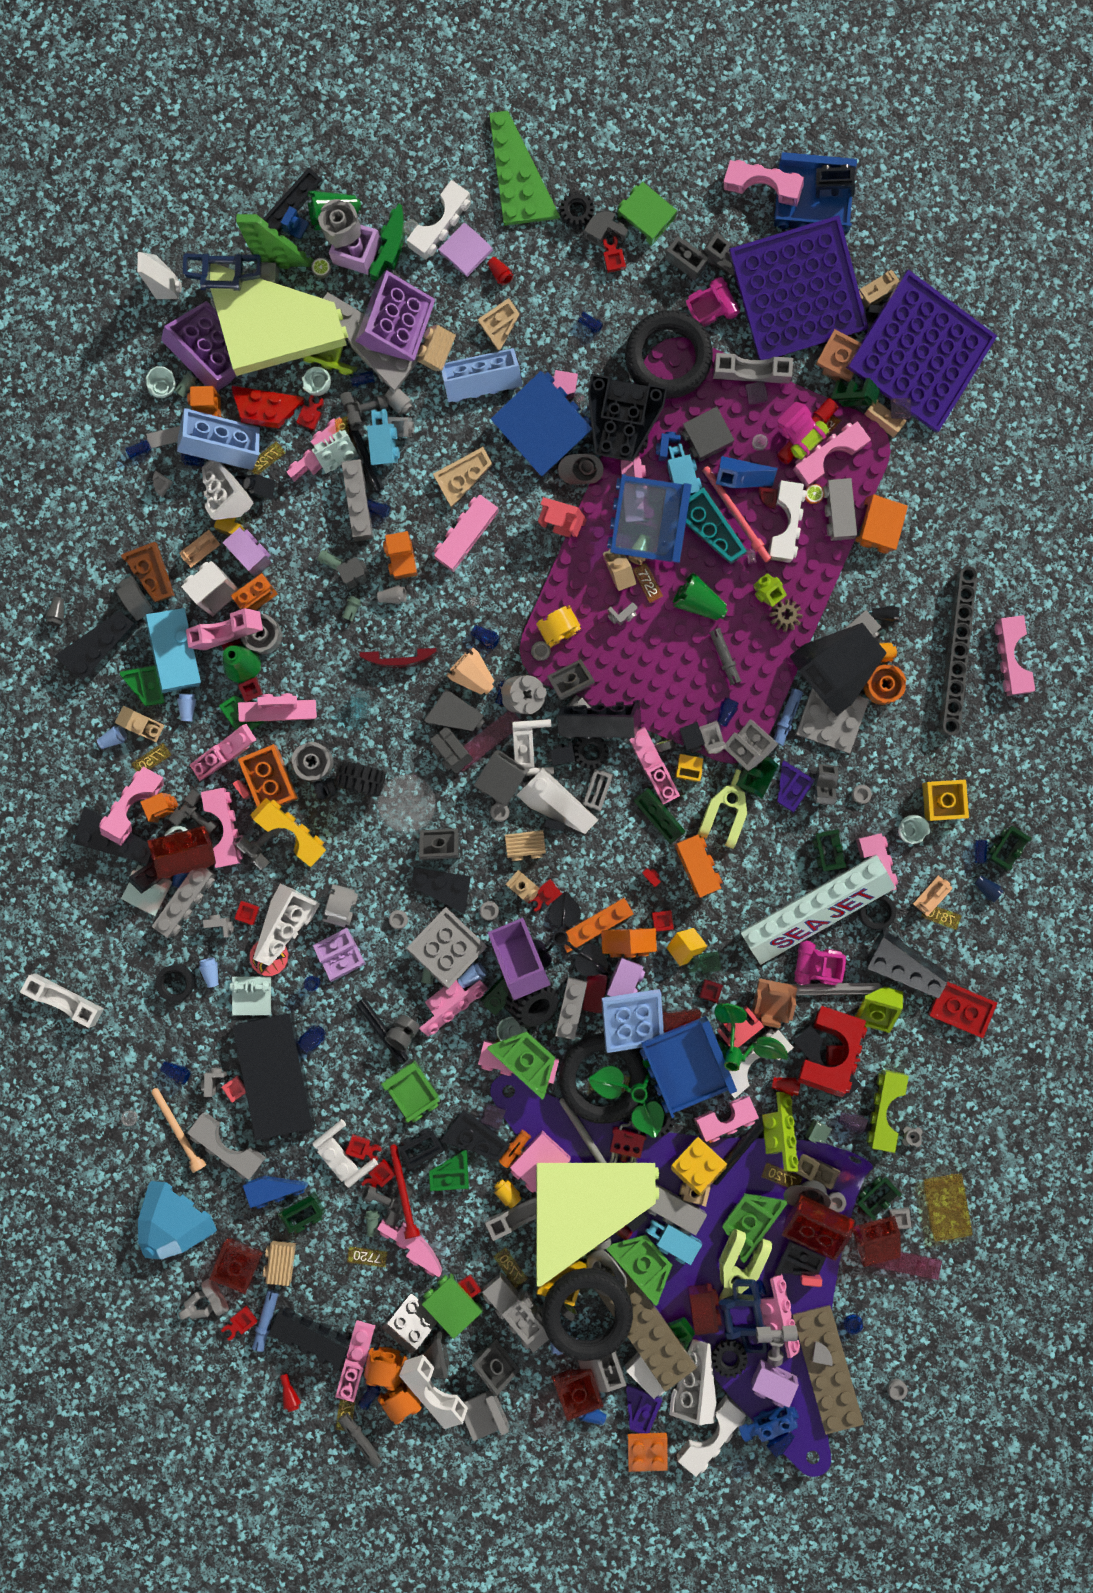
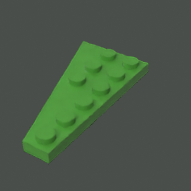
M509 112L489 113L504 226L560 219V215Z
M237 214L236 222L251 254L260 255L262 262L276 263L277 267L281 269L312 266L313 258H307L304 251H298L297 246L285 236H279L276 229L268 228V223L257 214Z

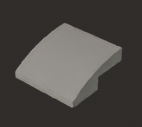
M750 719L738 734L733 733L725 743L727 747L725 750L749 771L765 759L778 743Z

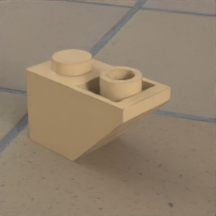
M610 550L602 553L618 591L636 585L632 567L625 555L610 553Z
M125 706L122 707L115 721L121 727L154 742H157L165 726Z

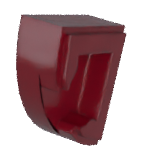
M759 487L758 494L762 503L768 508L776 509L778 489Z

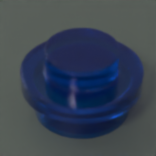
M850 1314L844 1319L843 1325L849 1334H858L863 1329V1321L858 1315Z

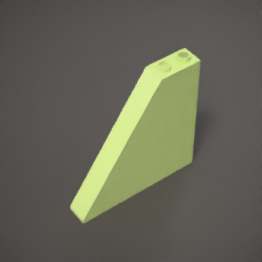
M211 264L210 280L233 281L235 270ZM261 278L243 281L240 291L210 288L232 368L236 376L347 345L345 338L349 337L346 327H342L340 323L343 320L341 309H336L334 302Z
M536 1163V1286L544 1285L656 1204V1200H659V1188L655 1186V1179H659V1169L655 1167V1163Z

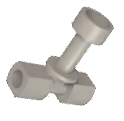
M796 1325L782 1326L781 1330H771L770 1326L756 1327L757 1343H769L772 1346L767 1355V1361L771 1366L778 1367L782 1365L783 1353L780 1351V1347L784 1342L798 1340Z

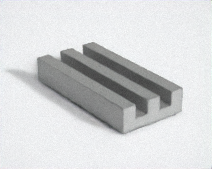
M597 769L594 770L583 802L584 806L601 811L613 776L612 774ZM597 774H600L601 776L596 787L592 802L588 803V799L592 791ZM604 776L608 777L603 794L601 796L599 805L597 806L595 805V802L598 797Z

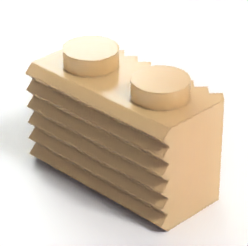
M440 325L430 326L424 334V344L418 349L417 361L436 372L442 371L456 335L440 327Z
M543 830L505 835L507 858L512 857V861L523 860V856L531 855V859L542 858V854L546 853Z
M272 1241L270 1246H267L265 1257L269 1259L268 1265H265L263 1270L266 1284L290 1285L296 1243Z

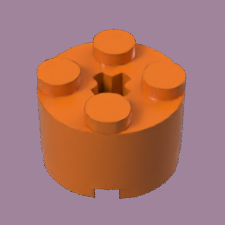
M880 665L864 686V692L868 699L875 704H890L904 694L906 677L901 669L896 666ZM886 681L888 685H886V687L883 688L882 684Z
M379 1347L375 1351H373L374 1348H371L364 1371L366 1384L370 1386L379 1385L384 1386L388 1390H396L397 1386L402 1383L399 1375L405 1360H407L406 1355L404 1354L403 1358L400 1355L401 1351L390 1347Z
M403 1380L396 1390H388L385 1394L381 1392L378 1396V1402L395 1425L401 1423L409 1414L414 1415L418 1413L422 1408L420 1406L422 1402Z

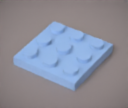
M660 989L602 998L605 1049L607 1053L641 1048V1042L664 1033Z

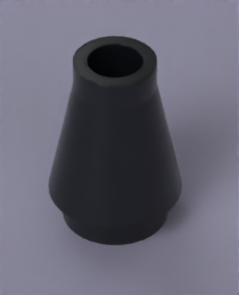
M891 605L872 608V617L875 620L892 624L899 622L900 607Z

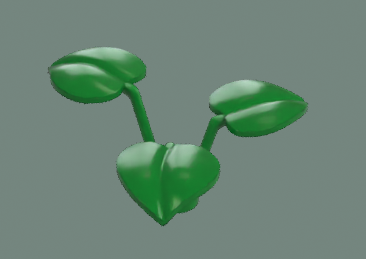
M728 1003L716 1005L714 1014L717 1020L721 1023H731L732 1025L730 1049L728 1046L725 1047L723 1043L717 1041L725 1059L724 1067L727 1070L738 1071L741 1061L745 1062L752 1049L762 1058L788 1059V1054L783 1044L771 1037H759L757 1043H752L744 1055H742L741 1050L734 1047L735 1023H743L747 1018L745 1010L737 1005Z
M648 1060L642 1061L644 1067H650ZM605 1066L589 1077L592 1088L605 1098H618L621 1095V1087L631 1093L632 1099L635 1102L643 1104L637 1106L632 1112L634 1126L653 1138L659 1134L664 1120L663 1109L656 1101H650L647 1104L645 1102L647 1098L646 1086L650 1078L649 1072L643 1084H635L632 1088L622 1084L624 1080L623 1073L615 1066Z

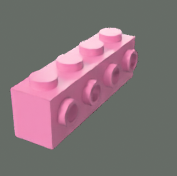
M479 495L477 498L474 497L470 501L468 511L461 513L457 519L458 524L456 527L449 529L445 535L447 539L443 544L439 543L434 550L435 559L452 572L456 570L499 512L498 507L482 495Z

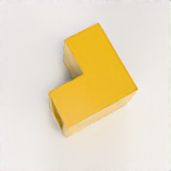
M237 517L218 519L214 525L218 532L228 536L239 527L243 531L245 530L241 524L235 522Z
M679 754L675 778L700 782L704 758Z
M691 928L677 932L666 948L679 966L688 964L693 956L702 954L707 945L696 930Z

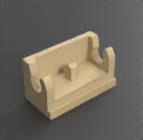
M892 270L859 289L862 304L866 310L869 305H875L892 294L899 282V279Z
M877 399L876 404L871 405L864 415L872 421H876L886 433L894 438L907 420H902L879 403V399Z

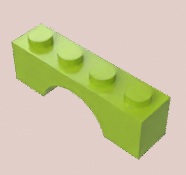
M882 1069L881 1074H878L877 1085H879V1088L873 1100V1103L876 1104L875 1111L871 1113L870 1123H872L871 1131L867 1133V1142L872 1149L893 1153L896 1151L898 1133L889 1126L886 1113L889 1104L895 1098L906 1095L909 1076L905 1073Z

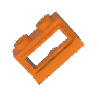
M261 573L233 593L231 597L240 609L246 608L256 611L278 595V593Z
M159 793L140 802L148 822L158 823L160 818L171 815L176 810V807H178L176 798L167 793Z

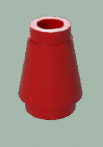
M492 257L488 261L487 265L498 284L504 286L511 282L513 274L509 267L496 257Z
M774 1077L772 1088L793 1097V1095L798 1096L800 1083L793 1077Z

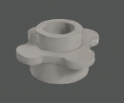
M906 1126L903 1129L904 1139L902 1143L905 1146L910 1144L919 1147L922 1143V1129L919 1127L912 1129Z

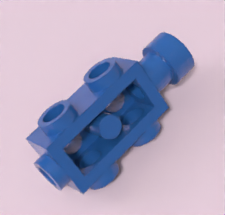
M791 1405L790 1407L784 1406L783 1408L777 1406V1408L771 1411H762L758 1416L753 1417L754 1423L750 1425L746 1423L739 1426L741 1436L745 1442L752 1440L756 1435L759 1436L761 1442H764L798 1428L797 1419L799 1415L796 1408L791 1407Z

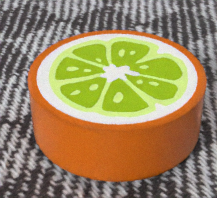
M811 484L806 488L805 500L808 503L817 504L823 499L824 491L820 485Z

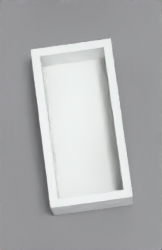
M212 561L202 564L199 567V572L194 576L190 575L181 586L191 599L212 617L232 601L231 595L239 590L232 580Z

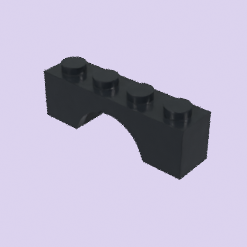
M807 1024L791 1037V1040L794 1042L792 1046L798 1053L802 1052L806 1056L804 1061L808 1060L825 1066L820 1058V1047L824 1040L810 1024ZM852 1074L849 1080L852 1082L849 1093H846L841 1098L842 1100H845L861 1086Z

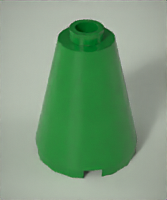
M308 191L307 197H311V202L308 203L311 224L316 225L313 228L314 231L321 230L318 217L323 205L331 200L340 199L343 202H350L354 206L357 215L361 211L360 199H356L355 195Z
M690 573L685 578L687 582L679 587L673 599V606L716 621L719 618L723 619L728 611L726 609L727 604L695 573Z
M229 646L223 652V670L230 680L241 684L257 676L261 670V659L256 651L254 652L246 646Z

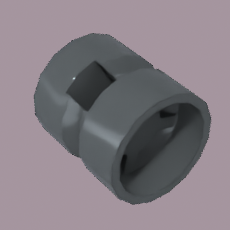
M400 1014L393 1023L394 1028H390L386 1034L385 1040L392 1047L400 1051H406L412 1042L411 1038L416 1036L420 1026L410 1017Z

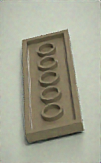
M623 1270L627 1279L625 1289L630 1296L633 1308L632 1326L627 1337L666 1392L698 1367L655 1305ZM598 1293L613 1317H615V1307L611 1298Z
M830 1304L792 1314L825 1434L864 1425ZM815 1341L827 1347L832 1356V1366L812 1362Z

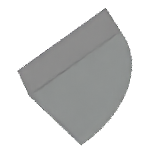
M155 471L153 475L154 489L163 498L173 482Z
M815 1341L812 1362L832 1366V1356L827 1347Z

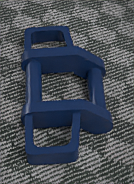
M185 253L183 255L184 276L200 280L201 290L213 288L240 291L243 281L259 279L261 277L262 259L258 254L210 256V254ZM190 260L202 261V274L188 272V262ZM243 261H257L256 272L243 274ZM211 264H235L233 281L210 280Z
M736 1279L732 1285L733 1295L719 1301V1308L722 1310L726 1328L724 1332L725 1338L733 1340L742 1337L747 1353H766L769 1347L768 1343H762L763 1346L751 1345L748 1336H756V1327H766L763 1323L760 1308L761 1297L759 1296L756 1281L753 1279ZM738 1286L750 1287L753 1295L739 1294ZM735 1306H752L756 1324L733 1326L730 1309Z

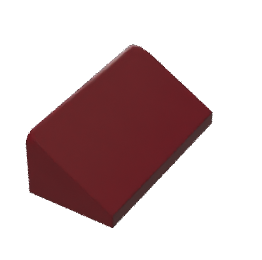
M598 974L587 977L582 1010L602 1014V998L605 996L608 975Z

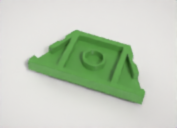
M527 1031L487 1047L497 1059L543 1100L555 1061V1057Z
M744 1193L726 1218L722 1227L729 1237L734 1229L743 1231L746 1234L745 1243L739 1254L743 1263L747 1261L787 1205L786 1200Z
M646 1235L611 1244L606 1250L650 1301L657 1306L672 1264Z

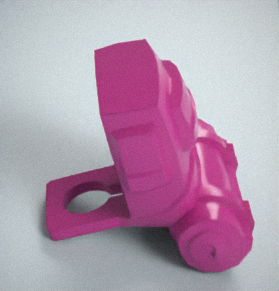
M723 277L715 278L709 284L710 288L704 291L700 289L688 296L689 299L686 300L692 317L704 327L715 322L719 316L724 315L726 319H733L740 313L738 304L732 297L728 284Z
M810 941L800 942L794 981L799 985L810 984L811 980H820V983L825 985L842 983L846 956L842 952L832 949L819 951L816 949V945Z

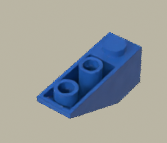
M721 456L716 484L731 488L773 486L777 468Z
M262 1176L246 1182L243 1188L250 1208L256 1206L259 1209L267 1206L269 1201L275 1200V1202L286 1199V1195L293 1193V1196L305 1192L304 1189L308 1186V1182Z

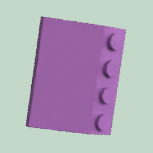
M386 270L376 282L355 341L372 351L413 362L416 358L435 299Z
M207 301L164 326L161 341L205 386H214L216 391H219L236 377L217 311Z

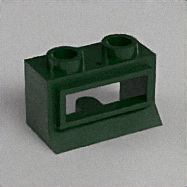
M866 378L863 389L857 390L858 385L855 381H850L846 387L840 380H836L831 399H837L843 407L871 406L876 404L880 389L870 378Z
M766 757L748 771L744 768L736 786L742 788L748 794L763 799L779 765L770 757Z
M1013 826L1002 830L999 835L1000 842L998 845L993 844L988 852L991 855L989 860L1007 872L1012 870L1015 860L1021 856L1026 843L1032 839ZM1011 834L1018 840L1006 859L1002 861L996 856Z
M839 829L816 833V837L812 838L814 849L819 851V856L816 857L818 868H822L823 872L846 867ZM830 836L836 864L826 865L821 837Z
M504 976L480 999L494 1016L505 1006V999L508 997L509 988Z
M877 1176L871 1182L872 1187L868 1191L863 1189L857 1196L858 1200L856 1203L873 1221L876 1220L875 1216L880 1211L886 1210L890 1206L889 1203L895 1197L902 1195L885 1176ZM885 1183L890 1190L868 1209L863 1202Z
M313 1191L308 1197L294 1202L286 1209H281L277 1215L283 1221L289 1234L293 1231L297 1234L306 1228L304 1225L309 1222L313 1225L322 1220L325 1209L315 1191ZM312 1205L316 1213L293 1225L289 1217Z

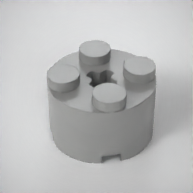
M334 199L323 205L318 221L325 239L335 248H341L353 243L360 237L361 225L356 210L350 202L346 203L340 199Z
M260 614L263 628L261 632L264 633V636L260 637L257 632L242 637L241 640L248 649L256 651V653L261 655H267L279 647L283 634L280 626L274 619L266 614Z
M530 675L511 677L505 681L501 688L504 707L508 711L517 714H533L538 711L543 705L547 693L542 683Z
M308 742L296 748L292 755V766L300 778L311 782L322 781L332 771L333 757L326 747L316 742ZM315 757L317 763L311 766L309 760H313Z
M332 884L331 889L335 891H330L324 913L327 917L323 916L322 921L345 927V925H350L353 912H350L351 906L355 907L358 894L353 889Z

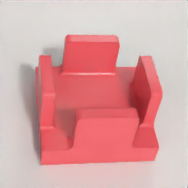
M543 497L541 501L542 511L538 523L546 528L548 523L555 525L553 529L555 534L568 538L571 535L577 537L581 526H585L587 521L578 507Z
M747 1006L743 1009L750 1016L751 1020L749 1022L745 1020L743 1023H735L734 1047L737 1048L764 1027ZM723 1023L731 1033V1023ZM718 1028L716 1031L730 1047L731 1036L727 1038L723 1031Z

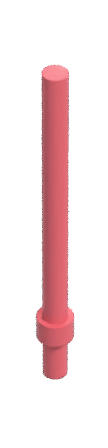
M709 466L705 467L702 470L751 541L752 548L755 552L758 551L765 563L770 561L772 558L764 548L765 544L761 538H757L724 488L716 484V477Z

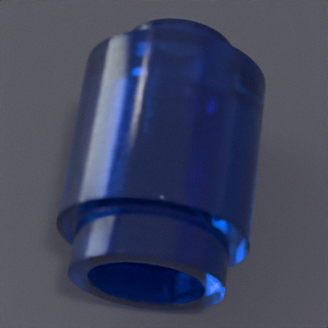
M312 1025L299 1037L300 1040L297 1043L304 1052L313 1051L326 1040V1031L320 1025Z

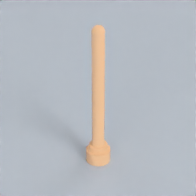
M154 1088L151 1093L190 1159L189 1163L191 1166L189 1167L192 1173L206 1166L203 1158L197 1157L160 1091Z

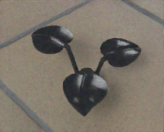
M564 892L556 898L549 910L551 923L555 926L562 925L560 930L553 934L551 945L546 949L542 941L533 940L542 965L546 969L551 964L552 958L548 952L555 945L561 948L569 946L579 954L575 959V966L579 973L585 976L606 973L608 971V961L605 954H602L600 947L594 944H586L581 952L569 942V936L564 931L565 925L573 926L577 924L581 917V909L568 892Z

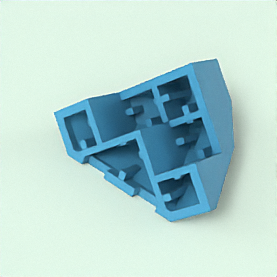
M151 1181L149 1183L138 1218V1244L145 1258L164 1259L183 1253L217 1231L210 1214L206 1211H198L193 1207L194 1203L183 1194L178 1196L172 1191V1186L166 1182Z

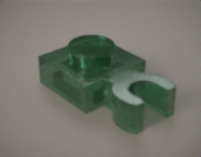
M719 951L699 954L700 960L692 958L690 962H694L695 967L688 969V972L691 973L696 972L699 968H701L702 973L722 971Z

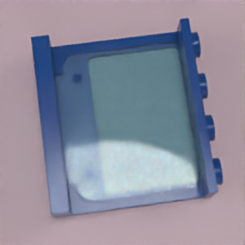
M622 474L621 479L617 478L616 490H619L618 498H614L613 503L616 515L611 517L610 523L613 535L608 537L607 543L610 553L680 563L692 484H677L626 476V474Z

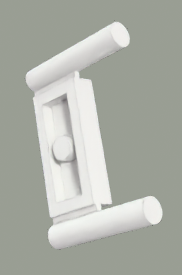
M551 719L512 722L514 759L529 769L526 776H535L542 768L549 774H554V767L534 768L532 728L551 727Z
M341 1119L315 1140L313 1146L319 1150V1155L341 1182L344 1181L345 1185L350 1188L376 1167L378 1162L373 1158L359 1170L349 1156L345 1154V1151L333 1138L337 1132L346 1126V1123Z

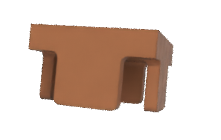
M834 329L816 365L823 368V375L835 381L842 378L850 382L854 373L847 369L846 366L861 343Z
M759 979L752 1004V1013L760 1018L762 1025L780 1028L781 1022L789 1023V1021L793 1020L796 1008L797 986Z

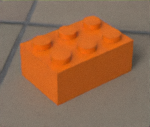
M273 744L238 759L257 807L265 798L269 801L274 799L281 806L299 799L278 746Z
M694 835L674 844L696 897L700 898L721 889V877L712 868L715 864L711 855L706 854L705 848H707L703 837Z

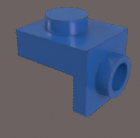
M671 431L665 432V434L662 433L660 443L656 444L655 454L659 455L658 461L666 462L668 444H679L681 435Z

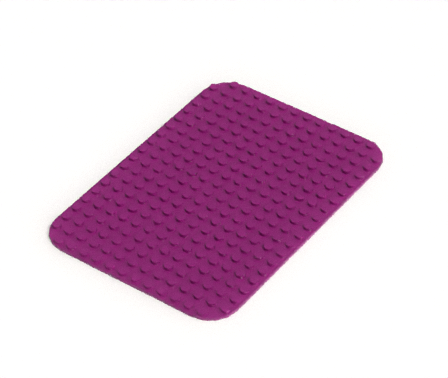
M676 337L665 339L652 348L645 358L644 364L652 374L659 378L677 379L687 374L693 367L696 358L695 349L688 338ZM712 348V365L703 383L685 396L665 399L664 408L648 435L647 448L644 449V453L641 454L639 452L641 465H645L646 477H643L644 479L671 482L667 469V461L670 460L669 452L666 462L658 461L659 455L655 454L656 444L660 443L662 433L665 434V432L671 431L681 435L680 431H682L683 423L718 407L735 440L731 447L698 463L697 459L693 458L690 453L689 443L685 442L682 436L679 443L682 444L685 456L690 454L691 460H695L697 471H695L696 478H700L702 488H705L747 550V554L733 564H730L685 525L680 563L646 558L641 565H638L628 559L633 570L636 585L618 591L602 553L610 550V548H607L608 537L613 535L610 523L611 517L616 515L613 503L614 498H618L619 490H616L617 478L621 479L622 475L620 459L602 456L600 460L604 468L603 475L596 483L589 484L579 506V509L587 519L586 524L581 526L577 537L572 535L570 538L565 537L524 629L519 647L522 664L529 675L537 678L543 685L552 689L553 687L547 676L581 659L593 677L595 685L577 694L578 697L581 696L591 706L604 703L606 707L616 705V702H624V705L633 704L634 700H640L641 723L639 727H645L646 730L668 740L673 739L675 743L682 746L683 743L678 729L698 722L700 727L717 721L725 743L734 732L738 734L750 719L770 735L798 671L789 656L802 645L811 641L855 541V538L831 541L830 536L827 535L829 518L825 516L827 498L823 497L817 504H810L806 500L801 502L800 509H803L802 520L798 521V528H801L800 536L795 541V546L798 547L797 556L790 563L774 560L765 563L758 551L755 552L752 548L751 541L702 470L709 466L715 477H717L721 456L777 468L773 486H763V488L778 489L781 481L802 484L793 471L796 466L795 462L798 459L794 457L786 465L777 457V453L789 440L780 433L777 420L795 402L805 404L812 417L813 412L826 401L827 397L793 382L786 384L713 379L716 353H724L715 348ZM834 401L839 409L828 420L832 421L833 426L831 427V422H828L829 432L826 434V438L821 440L816 446H824L830 436L833 434L838 436L842 433L841 429L849 423L853 425L857 421L871 441L854 455L844 451H834L826 455L823 462L825 473L813 484H818L823 488L828 480L852 479L858 534L868 507L864 505L865 499L870 495H875L887 468L891 452L890 443L885 430L876 421H872L864 413L850 407H843L840 403ZM669 443L668 446L676 447L678 444ZM680 453L674 455V458L680 457ZM647 486V496H644L643 500L645 519L643 522H625L624 499L622 498L616 547L620 546L621 548L631 549L642 534L650 538L648 552L657 551L666 494L665 489ZM722 486L757 538H761L765 544L764 548L766 551L769 552L772 537L781 535L788 527V517L784 509L777 504L776 509L765 506L759 498V487L731 488ZM690 573H695L727 604L726 609L728 611L723 619L719 618L716 621L673 606V599L679 587L687 582L685 578ZM767 573L772 577H778L782 582L787 594L781 600L783 604L786 599H789V605L795 601L796 605L794 608L801 607L797 614H802L803 617L797 619L800 621V625H794L795 629L793 631L788 627L787 631L783 632V626L777 630L776 626L778 623L771 624V621L775 618L769 616L771 612H774L772 607L764 601L760 602L755 596L756 590L753 585ZM632 602L638 607L635 612L637 615L630 622L626 620L620 626L618 623L613 624L607 617L609 607H612L618 615ZM570 605L581 625V630L576 632V635L569 639L564 638L560 643L551 647L550 656L546 660L538 661L534 659L531 653L532 646L539 641L545 642L536 623L541 619L543 621L547 620V615ZM784 612L782 617L787 620L790 615L788 612ZM718 628H721L732 660L737 664L735 666L742 680L740 683H736L733 676L735 685L730 686L725 670L721 668L723 665L709 634L713 630L716 637H718L715 631ZM703 745L701 746L702 750L697 751V753L716 761L728 764L739 763L725 749L717 754H708Z

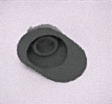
M593 454L568 455L558 465V473L561 479L568 484L574 485L596 483L601 479L604 471L601 460Z
M808 1180L801 1185L791 1186L783 1194L787 1203L796 1207L821 1211L829 1208L831 1204L830 1197L827 1194V1187L816 1180Z

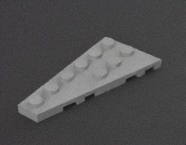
M327 293L323 299L334 302L336 309H341L343 320L340 323L342 327H346L349 338L345 339L351 344V348L370 368H373L379 375V379L385 382L390 387V391L395 394L418 363V355H416L415 360L412 362L372 351L356 342L355 340L365 314L332 294Z

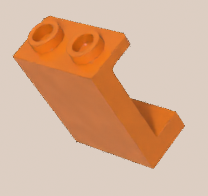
M874 494L866 497L864 505L868 507L860 536L856 537L855 541L859 542L862 547H874L878 549V552L888 554L897 549L908 506Z

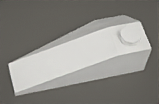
M138 252L137 272L156 299H179L182 285L176 275L157 255Z
M209 460L202 467L203 483L206 485L204 496L207 498L205 509L213 520L241 517L254 504L247 492L223 463Z
M544 768L517 794L529 808L584 834L598 821L592 813Z
M280 883L270 902L253 959L270 966L285 950V945L290 939H295L304 924L307 926L312 920L320 903Z
M694 1339L691 1342L688 1354L698 1368L679 1381L677 1388L673 1389L669 1415L697 1425L714 1423L716 1410L711 1348L709 1343Z

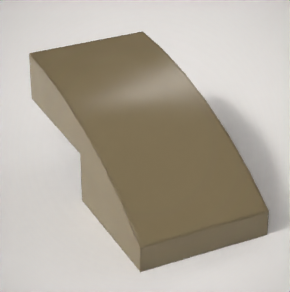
M802 1154L798 1162V1172L796 1173L810 1181L816 1180L831 1190L834 1188L841 1171L820 1160Z

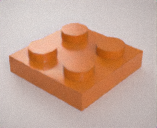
M667 1433L628 1434V1471H668Z

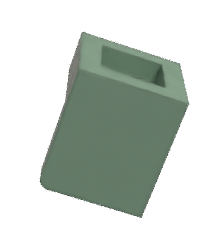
M813 1119L805 1137L814 1143H825L832 1128Z

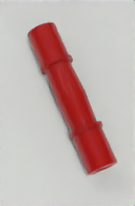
M827 398L813 412L812 419L815 423L822 421L826 424L839 407L832 399ZM790 440L777 453L778 459L786 465L794 458L790 449L793 444Z

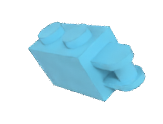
M386 409L377 412L372 410V425L367 426L371 465L398 463L400 451L396 447V439L398 438L397 428L394 427V424H388ZM378 419H382L383 424L378 425Z
M681 443L676 447L668 446L670 460L667 461V469L671 483L692 484L690 496L702 489L700 478H696L695 471H697L696 462L694 459L691 460L690 454L685 456ZM680 453V457L674 458V455Z
M652 1219L651 1226L645 1232L657 1239L658 1249L666 1255L671 1253L676 1256L675 1260L685 1265V1263L691 1265L702 1246L701 1240L691 1234L683 1233L674 1224L673 1226L668 1223L663 1225ZM658 1227L662 1229L660 1234L656 1233Z

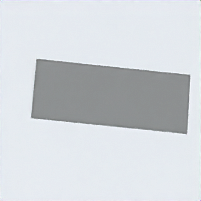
M180 426L146 434L149 448L178 442Z

